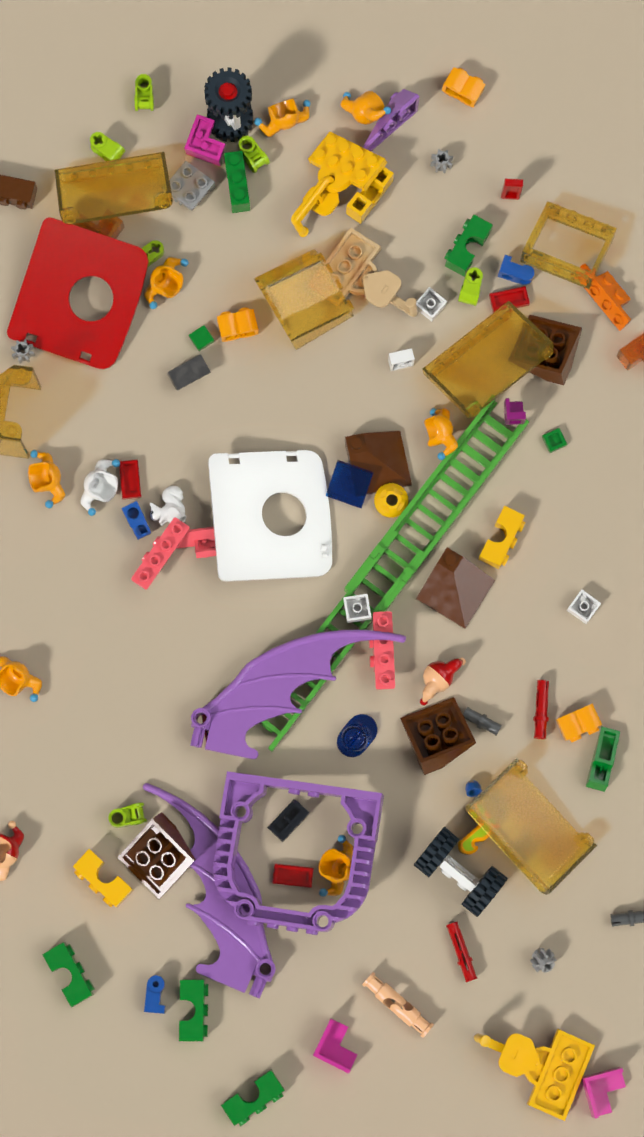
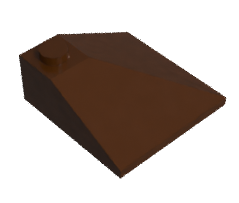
M529 315L509 358V362L545 381L564 386L572 368L582 327Z
M400 431L362 433L345 437V446L356 497L376 493L381 486L388 483L398 484L402 487L412 486Z
M447 547L416 600L466 629L495 580L466 558Z
M454 697L400 718L424 775L445 767L476 744Z
M162 812L152 818L117 857L158 899L166 893L196 860L177 827Z

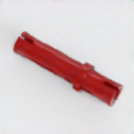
M537 680L536 712L533 717V721H535L534 739H546L547 722H549V717H547L549 681Z
M458 921L446 925L458 958L457 964L461 966L465 982L478 979L471 962L473 959L469 956ZM455 933H456V935H457V938H458V940H459V943H460V946H461V949H462V950H460V947H459V944H458V942H457Z

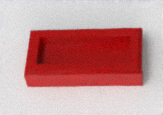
M505 178L501 198L519 200L523 188V179Z
M526 286L489 294L493 313L530 305Z
M138 459L120 461L122 499L142 498Z
M275 864L272 884L312 888L314 868Z

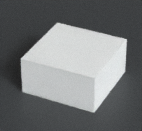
M429 287L417 300V310L432 322L447 305V301Z
M412 348L389 353L388 362L391 371L414 366L415 358Z
M581 590L567 611L587 624L601 603L584 590Z
M368 594L343 597L347 623L371 619Z

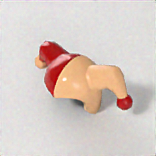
M463 657L446 663L435 661L427 665L423 675L426 686L423 690V697L420 699L421 705L425 706L428 704V700L432 699L436 693L444 692L450 687L453 682L454 673L466 663Z
M14 821L8 823V827L14 832L13 836L8 837L0 833V881L7 879L10 866L17 861L19 847L24 839V833L16 826Z

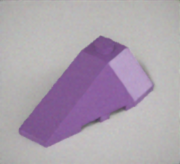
M405 89L399 93L395 92L387 105L391 108V113L383 115L378 120L363 148L369 151L374 150L418 112L419 95Z

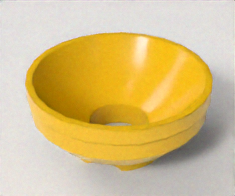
M394 483L381 486L374 497L375 508L381 515L388 518L400 516L409 503L408 494L405 489ZM390 494L395 495L398 499L397 504L394 506H390L386 502V498Z

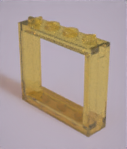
M547 201L522 251L520 262L590 289L614 240L617 228ZM548 218L605 241L591 271L533 249Z

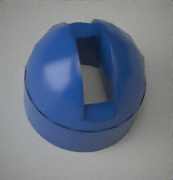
M478 781L467 782L465 788L467 796L476 797L482 793L481 785Z

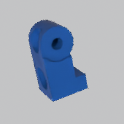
M505 255L498 277L522 285L530 284L535 273L533 267L511 262L512 257Z
M137 501L121 508L137 540L151 534Z
M155 975L148 979L144 1012L165 1014L166 1006L160 1005L165 981L160 976Z

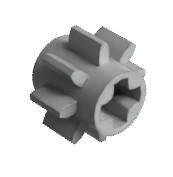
M438 149L436 155L432 154L431 159L434 161L431 162L430 166H435L436 173L438 171L446 173L447 167L452 168L453 164L451 161H453V156L448 155V150L441 151Z
M26 339L23 342L16 340L17 344L15 347H11L12 351L16 352L12 354L13 359L18 358L20 364L22 361L29 363V358L35 356L34 352L30 351L34 348L33 344L27 345ZM24 349L26 353L22 354L20 350Z
M539 948L533 952V959L530 961L536 972L542 970V972L547 973L554 968L556 959L550 949L545 951L543 948Z

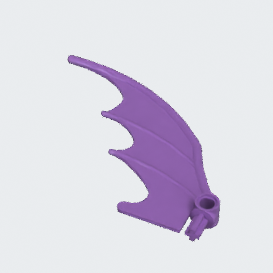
M336 630L297 638L270 649L248 662L236 678L216 698L204 707L193 711L191 727L194 728L190 746L202 748L205 731H209L205 750L256 759L259 755L258 751L250 748L245 741L248 730L256 724L286 713L301 714L302 709H298L292 704L291 694L296 688L309 681L318 679L335 681L336 676H332L330 660L338 649L348 644L368 640H391L403 643L406 641V637L400 634L374 630ZM206 715V721L202 724L198 723L199 716Z
M145 783L143 789L159 796L180 811L194 832L195 841L190 851L196 860L190 867L200 876L205 886L206 897L200 904L192 905L187 903L186 907L199 915L211 931L220 949L218 960L211 965L198 964L196 966L197 973L245 993L250 979L254 975L256 978L249 994L260 999L266 982L272 981L276 968L267 944L264 923H259V926L248 925V921L238 918L234 912V907L224 900L215 885L213 862L219 828L204 814L184 800L161 788ZM237 850L235 880L242 893L255 896L262 904L260 890L249 867ZM248 904L244 905L241 909L243 915H247L250 912ZM261 965H270L271 972L268 975H263L260 972Z

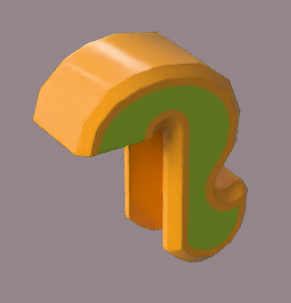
M470 807L465 810L478 826L458 842V849L464 855L475 853L478 850L475 842H483L490 837L493 831V822L490 816L479 807Z

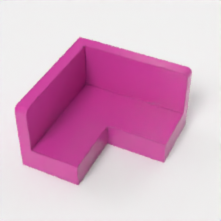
M197 114L184 147L186 155L221 166V157L226 144L209 138L215 120Z
M330 1018L313 1056L349 1074L358 1054L340 1046L348 1027Z
M617 1067L582 1077L583 1087L593 1118L596 1119L601 1115L612 1113L607 1092L626 1087L622 1072H624L623 1068Z

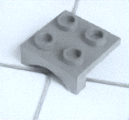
M185 161L163 187V190L171 195L176 203L179 202L180 205L183 204L193 211L209 191L212 192L215 188V182Z

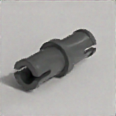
M469 707L466 708L463 714L464 718L476 724L477 728H483L495 734V736H497L502 726L487 718L486 714L481 715Z
M629 910L628 913L610 914L612 927L621 925L634 926V924L644 923V911L633 912Z

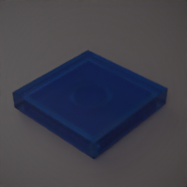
M337 460L326 496L362 508L374 472Z

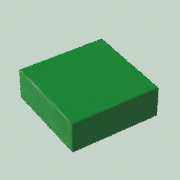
M204 325L188 335L199 352L215 342Z
M560 428L542 435L549 453L568 445Z

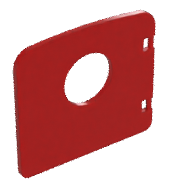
M48 217L44 219L7 329L8 337L12 340L23 342L27 334L30 333L36 335L37 339L36 342L27 340V345L33 344L36 348L98 369L110 368L115 364L138 306L149 263L147 254L138 246L55 218ZM90 276L99 277L106 281L113 293V304L110 311L105 317L96 321L82 320L73 312L70 306V292L73 286L82 278ZM82 351L92 355L90 361L80 358Z

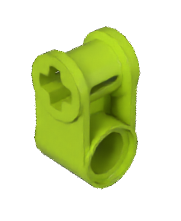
M140 74L135 80V111H139V109L154 111L153 85L150 76L147 74ZM142 83H148V84H149V85H148L147 87H145V88L140 87V85H141Z
M95 132L90 137L92 151L112 166H115L126 152L119 143L111 140L101 132Z
M243 136L240 139L239 151L243 152V159L253 173H256L257 169L263 165L270 163L265 152L251 136ZM245 144H249L252 147L250 149H244L242 146Z
M472 267L467 271L461 287L459 302L477 305L483 278L482 271L479 268Z
M144 803L131 804L112 810L108 816L110 824L115 828H121L148 822L144 817ZM116 813L123 815V820L119 824L112 821V817Z

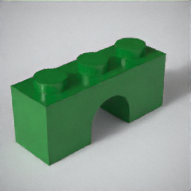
M243 152L224 153L232 213L250 211Z
M473 214L471 219L467 218L463 225V233L458 234L453 242L455 244L453 250L449 249L444 257L446 259L445 267L465 277L475 255L467 251L465 246L469 243H477L483 246L492 231L493 224Z
M63 942L42 954L52 972L60 968H66L71 972V983L62 989L71 1007L94 995L92 991L95 988L90 979L86 980L82 974L85 970L80 961L76 963L73 957L75 951L70 944L67 945L66 942Z
M180 980V1000L192 1002L195 1006V1015L190 1020L179 1021V1041H204V1037H208V1025H204V1017H208V1004H205V996H208L209 985L205 984V980Z
M272 1069L254 1081L259 1088V1097L255 1101L247 1102L237 1093L221 1104L234 1126L237 1124L240 1126L244 1125L250 1120L249 1116L252 1113H261L267 1108L265 1104L272 1100L275 1103L283 1097L282 1092L285 1089Z

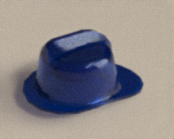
M359 714L350 719L337 737V746L340 752L347 757L360 756L377 735L378 727L375 720L365 714Z

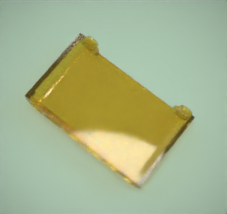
M165 152L54 170L60 217L62 222L68 225L167 209L173 203Z
M508 301L422 370L423 374L467 418L477 416L484 407L542 361L550 358L553 354L554 346L553 342Z
M516 758L466 805V810L541 893L547 895L597 845L589 833H578L526 776L528 774L526 763Z

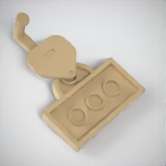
M352 228L348 230L308 284V289L337 307L351 293L354 295H365L368 302L379 308L386 307L391 303L411 317H416L418 314L415 298H409L405 302L396 296V293L401 288L400 278L388 270L378 272L376 266L372 263L381 251V246Z

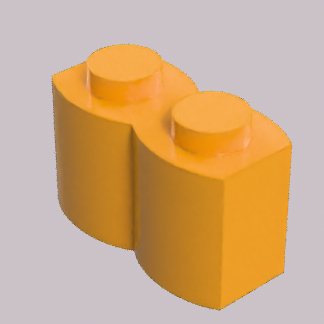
M453 67L443 84L442 91L474 108L486 84L479 77L469 76L464 69Z
M245 307L239 309L236 313L226 311L217 316L222 342L258 335L259 330L254 309Z
M593 703L556 719L564 740H570L571 743L581 739V734L588 732L591 735L600 731L598 727L602 725Z

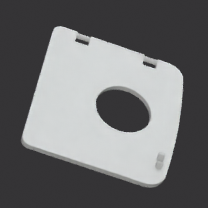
M309 450L233 454L218 453L210 456L208 467L217 571L220 580L229 582L319 577L329 571L332 565L331 518L323 464L318 454ZM286 456H297V462H287ZM228 458H239V464H229ZM277 493H288L301 501L305 508L306 520L303 528L298 533L291 536H280L271 532L266 527L262 518V508L270 496Z

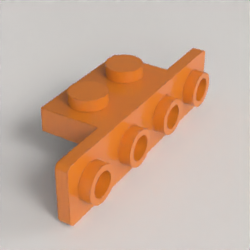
M585 263L582 264L574 273L575 278L616 328L621 331L631 321V318L622 308L623 305L631 300L630 297L608 271L596 277Z

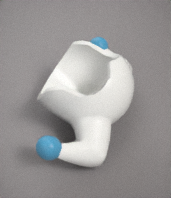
M117 459L113 461L99 460L95 469L88 473L84 479V493L81 497V505L88 510L90 516L96 514V510L91 506V502L94 499L109 502L116 494L118 479L115 475L107 472V468L110 466L119 467L120 461Z

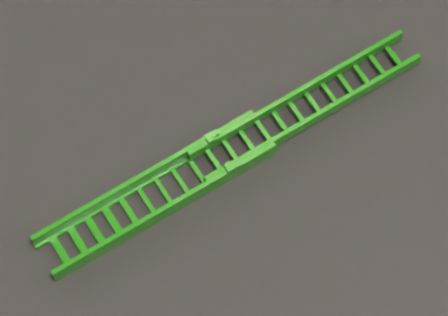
M494 395L491 396L458 439V448L441 461L345 586L344 591L346 594L344 597L356 596L354 592L362 583L382 598L375 609L370 606V620H365L363 624L360 621L352 622L359 630H366L373 621V612H386L528 426L529 421L526 419L524 424H519L514 432H512L491 417L489 414L497 405V402H495L497 397ZM483 422L507 438L502 447L478 430ZM472 436L496 453L491 461L467 445ZM461 451L485 468L480 476L455 459ZM450 465L474 482L469 490H466L445 474ZM439 479L464 496L457 506H454L432 489ZM428 494L452 510L446 521H443L421 504ZM417 508L441 525L434 536L409 519ZM406 523L430 540L423 551L398 534ZM395 539L416 553L410 563H407L388 549ZM384 554L404 568L398 579L377 564ZM372 569L393 583L387 593H384L365 579ZM343 598L316 633L325 632L327 628L331 631L338 630L331 622L338 613L346 618L345 610L342 609L344 607ZM355 643L346 645L340 654L335 652L332 655L336 660L330 666L331 673L335 671ZM320 679L317 685L312 681L306 682L305 684L313 690L305 700L294 692L291 694V697L301 704L298 709H302V713L327 680ZM283 714L289 721L281 731L267 720L261 722L265 729L278 735L268 747V750L274 751L301 714Z

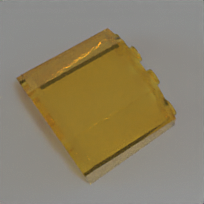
M315 249L254 278L296 350L354 316L352 310L355 308L349 299L346 300L341 292L343 287L338 278L336 280L333 279L331 274L334 272L329 263L324 264L326 263L324 256L321 252L318 254Z
M13 365L0 374V455L29 459V453L21 440V426L16 422L5 421L11 386L41 390V384L33 367Z

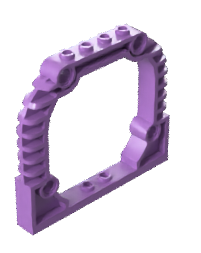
M227 771L219 816L221 820L213 862L214 881L220 895L234 907V912L238 918L248 921V925L259 926V923H266L267 928L273 929L285 926L287 931L298 932V929H305L306 934L318 935V932L331 931L335 923L352 916L367 897L384 795L378 792ZM267 787L288 790V793L300 795V792L308 793L307 796L319 798V795L341 797V805L345 808L351 819L348 822L347 831L354 838V848L349 881L344 895L335 905H318L312 908L309 913L262 906L260 900L255 896L240 891L235 880V862L241 827L243 823H247L252 819L253 810L251 807L266 795ZM244 807L246 814L243 817H238V810ZM361 824L363 826L362 832L354 834V826ZM248 904L250 912L247 915H243L241 909L244 905ZM323 916L328 918V924L325 927L319 925V920Z

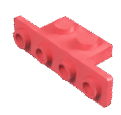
M174 517L163 534L155 539L151 551L146 552L143 556L142 564L131 580L147 590L185 537L190 527Z
M214 527L189 530L177 549L195 546L196 558L216 556Z
M373 612V630L393 633L392 612ZM369 640V648H373V656L369 657L370 667H373V672H375L376 689H394L393 641Z

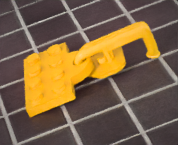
M329 132L308 158L311 164L320 168L318 171L319 182L316 186L309 189L303 197V202L291 217V222L299 235L306 237L309 233L308 228L303 226L301 221L310 210L321 216L331 214L340 202L338 192L347 189L351 184L366 191L387 164L386 159L341 136Z
M557 1029L550 1047H535L530 1038L518 1033L511 1034L507 1038L505 1045L491 1039L488 1035L475 1034L474 1040L480 1043L481 1046L489 1047L501 1053L498 1064L502 1071L515 1077L524 1074L527 1080L534 1085L527 1105L565 1121L595 1045Z

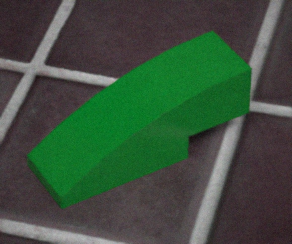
M601 726L586 787L603 792L607 789L611 769L614 765L620 731Z

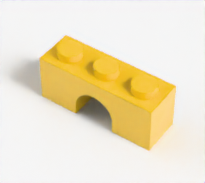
M384 167L366 191L356 192L346 206V214L361 224L392 184L394 173Z
M504 506L495 527L504 532L505 539L502 542H493L488 539L478 560L497 569L501 565L505 566L509 555H507L508 549L514 548L518 540L515 538L517 531H522L526 523L523 521L525 515Z
M88 849L73 865L76 869L74 873L81 880L84 878L90 882L88 887L96 894L100 892L105 896L102 900L107 905L118 907L133 889L119 876L110 883L101 882L98 873L105 863L92 850Z

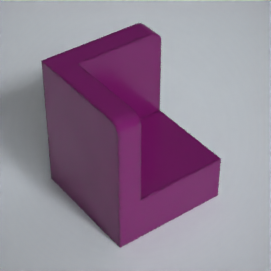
M505 398V425L525 423L526 412L523 410L522 401L510 402L509 398Z

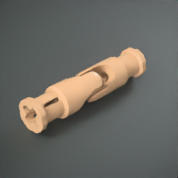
M374 972L362 984L364 987H368L375 994V997L409 1027L412 1026L416 1029L422 1038L433 1027V1023H429L421 1016V1012L407 1002L390 985L383 983L377 978Z

